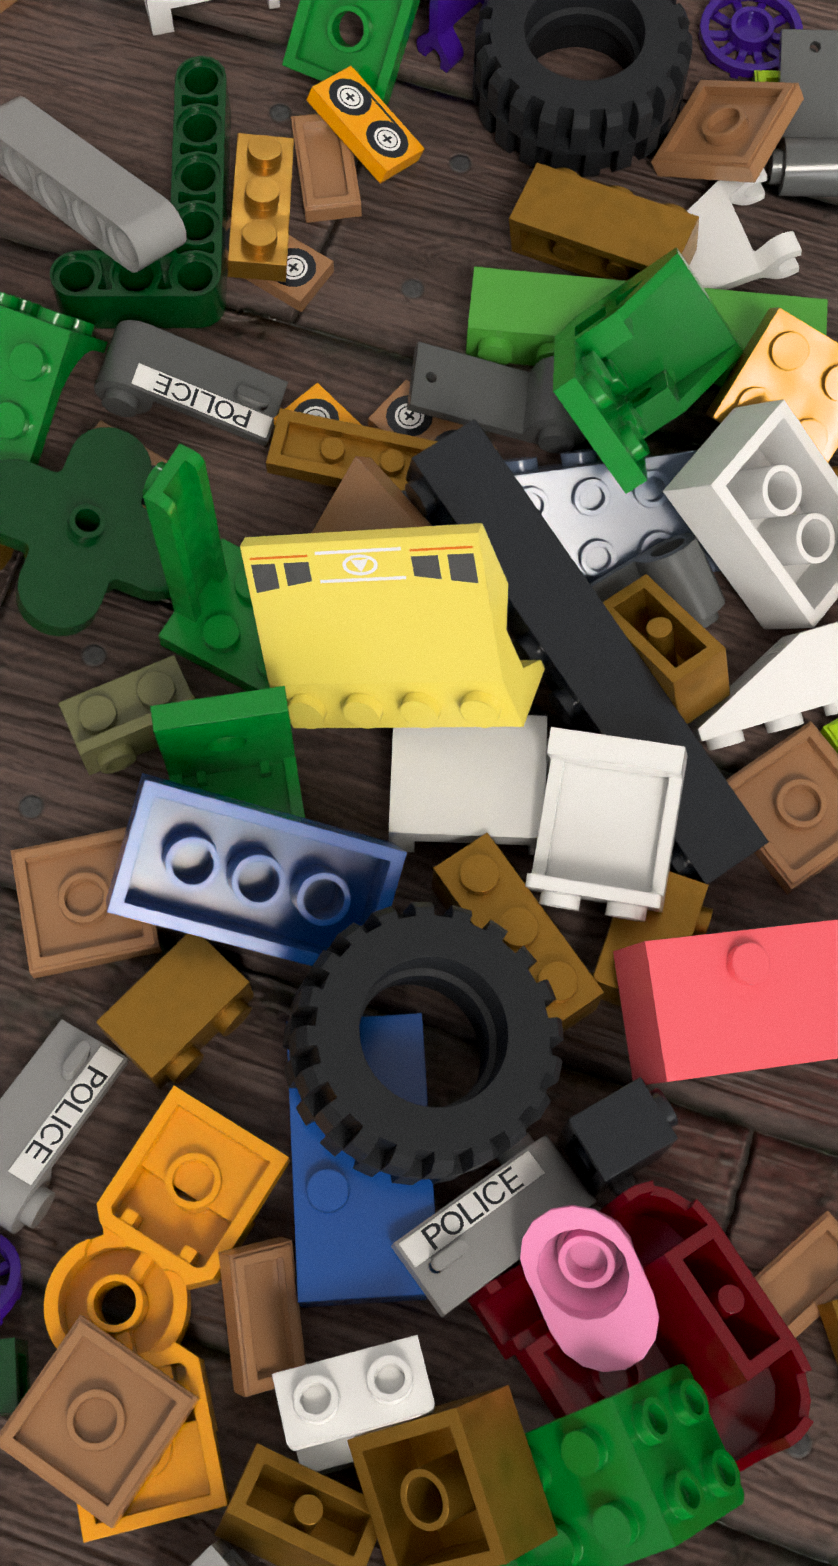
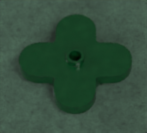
M100 427L82 434L73 444L65 465L60 472H53L20 459L0 461V544L24 554L25 562L16 586V603L25 621L34 629L44 634L61 637L83 631L96 618L105 594L114 589L149 601L170 598L147 509L141 503L145 482L152 471L150 456L144 445L136 437L124 430Z

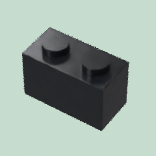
M639 1077L569 1118L557 1140L581 1181L592 1196L595 1197L661 1158L678 1139L672 1129L678 1125V1119L665 1095L658 1088L649 1091L642 1078Z

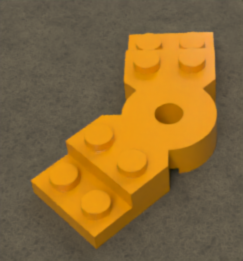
M176 1086L172 1087L96 1204L104 1234L82 1241L72 1247L54 1268L45 1291L44 1319L50 1339L56 1348L59 1347L79 1316H84L200 1398L115 1528H110L77 1504L83 1543L225 1507L230 1502L216 1435L218 1428L204 1359L180 1343L185 1336L191 1316L190 1290L216 1284L220 1281L221 1271L218 1252L242 1246L255 1225V1217L290 1163V1158ZM121 1285L129 1286L136 1297L135 1310L132 1316L124 1323L110 1325L102 1313L103 1299L114 1287Z

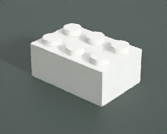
M785 399L734 408L667 485L663 493L763 629L814 628L838 598V477Z

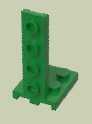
M180 443L167 463L159 462L155 465L147 477L143 489L145 506L174 608L173 614L158 635L160 644L245 691L270 688L241 549L223 538L220 539L205 460L199 453Z

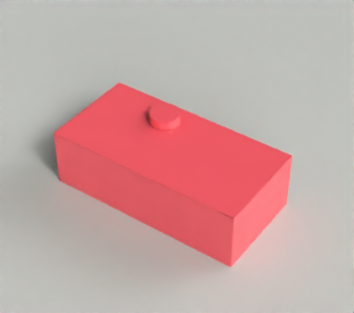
M838 919L651 940L613 951L633 1081L641 1077L645 1085L838 1059Z

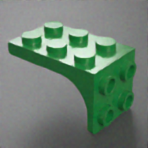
M1 291L0 461L20 459L38 465L59 397L71 371L86 353L90 351L104 353L108 342L92 336L95 325L47 309L40 304Z
M684 1364L675 1365L609 1397L525 1432L558 1535L515 1560L500 1566H623L676 1547L743 1504L744 1491L741 1485L738 1466L733 1457L725 1450L709 1414L706 1394L698 1382L694 1380L687 1366Z

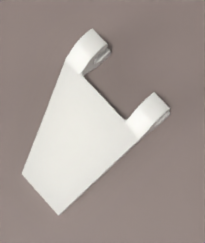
M764 168L755 183L718 180L687 210L688 213L699 216L697 250L689 267L703 288L728 290L759 278L782 279L799 272V265L795 257L801 255L802 249L794 232L789 231L779 234L754 251L732 205H750L765 198V191L761 185V182L767 181V174Z

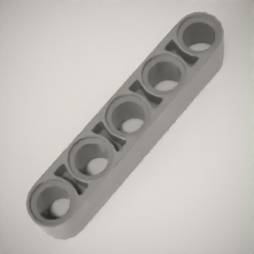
M18 96L0 105V174L133 273L142 270L185 244L186 230L178 211L165 197L28 99Z

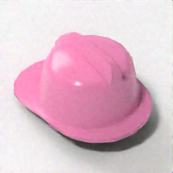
M568 1205L551 1208L534 1219L522 1238L520 1261L526 1280L534 1293L550 1333L562 1351L581 1366L601 1372L626 1370L642 1360L656 1340L659 1313L654 1293L634 1250L630 1235L619 1222L608 1215L600 1213L596 1209Z

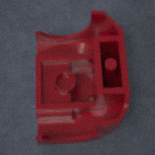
M653 1180L632 1186L599 1210L600 1213H604L619 1222L630 1235L634 1250L655 1296L659 1313L656 1340L645 1357L626 1370L601 1372L583 1367L566 1355L550 1333L534 1293L526 1280L522 1264L492 1280L467 1299L505 1361L513 1355L517 1357L555 1419L609 1397L675 1365L684 1364L691 1371L694 1380L704 1390L708 1400L709 1414L725 1450L735 1460L739 1472L773 1454L792 1447L804 1437L814 1421L808 1418L811 1398L806 1373L812 1371V1368L800 1344L718 1222L696 1198L694 1201L689 1202L668 1188L654 1186Z

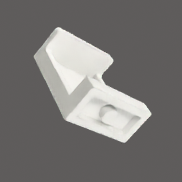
M528 715L524 727L393 728L389 842L395 843L406 852H414L415 841L472 843L485 833H488L495 844L527 845L528 855H535L546 791V776L549 774L551 758L547 754L549 738H547V716Z
M551 727L547 754L551 758L532 873H527L525 887L531 891L541 892L539 900L541 905L579 911L580 900L583 899L607 903L605 912L607 916L645 922L647 910L663 912L688 758L686 748L684 746Z
M418 1335L272 1374L286 1443L291 1450L297 1451L299 1464L322 1475L355 1467L347 1442L348 1439L370 1430L429 1415L435 1410V1402Z

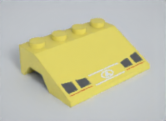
M482 523L244 538L240 549L270 688L285 686L290 723L293 728L524 727L545 668L541 660H520L506 630L508 582Z

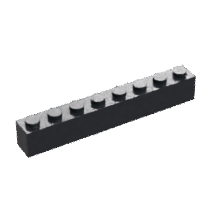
M473 419L412 457L405 478L408 482L405 484V490L411 503L424 517L431 515L437 526L483 524L508 582L507 627L515 637L512 644L520 660L542 661L545 668L542 678L552 691L548 694V697L558 717L566 725L571 726L575 724L577 729L583 732L684 746L686 748L688 758L669 871L709 884L769 843L477 421Z

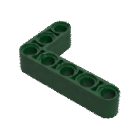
M207 56L191 57L182 62L177 68L175 75L170 203L178 211L186 230L185 244L134 273L124 268L102 250L66 252L54 261L49 273L60 313L95 325L94 329H115L121 321L126 320L141 321L157 328H204L215 324L224 315L227 293L226 224L229 214L231 109L225 68L219 61ZM87 288L84 291L74 292L78 289ZM138 288H146V289H144V290H142V291H137V292H134V291H133V290L138 289ZM195 288H205L201 291H190Z

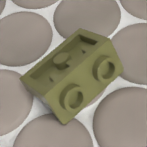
M173 655L63 700L58 704L79 755L90 776L99 771L105 774L121 771L133 764L138 755L159 747L153 732L150 706L194 700L196 698L192 695L179 664Z

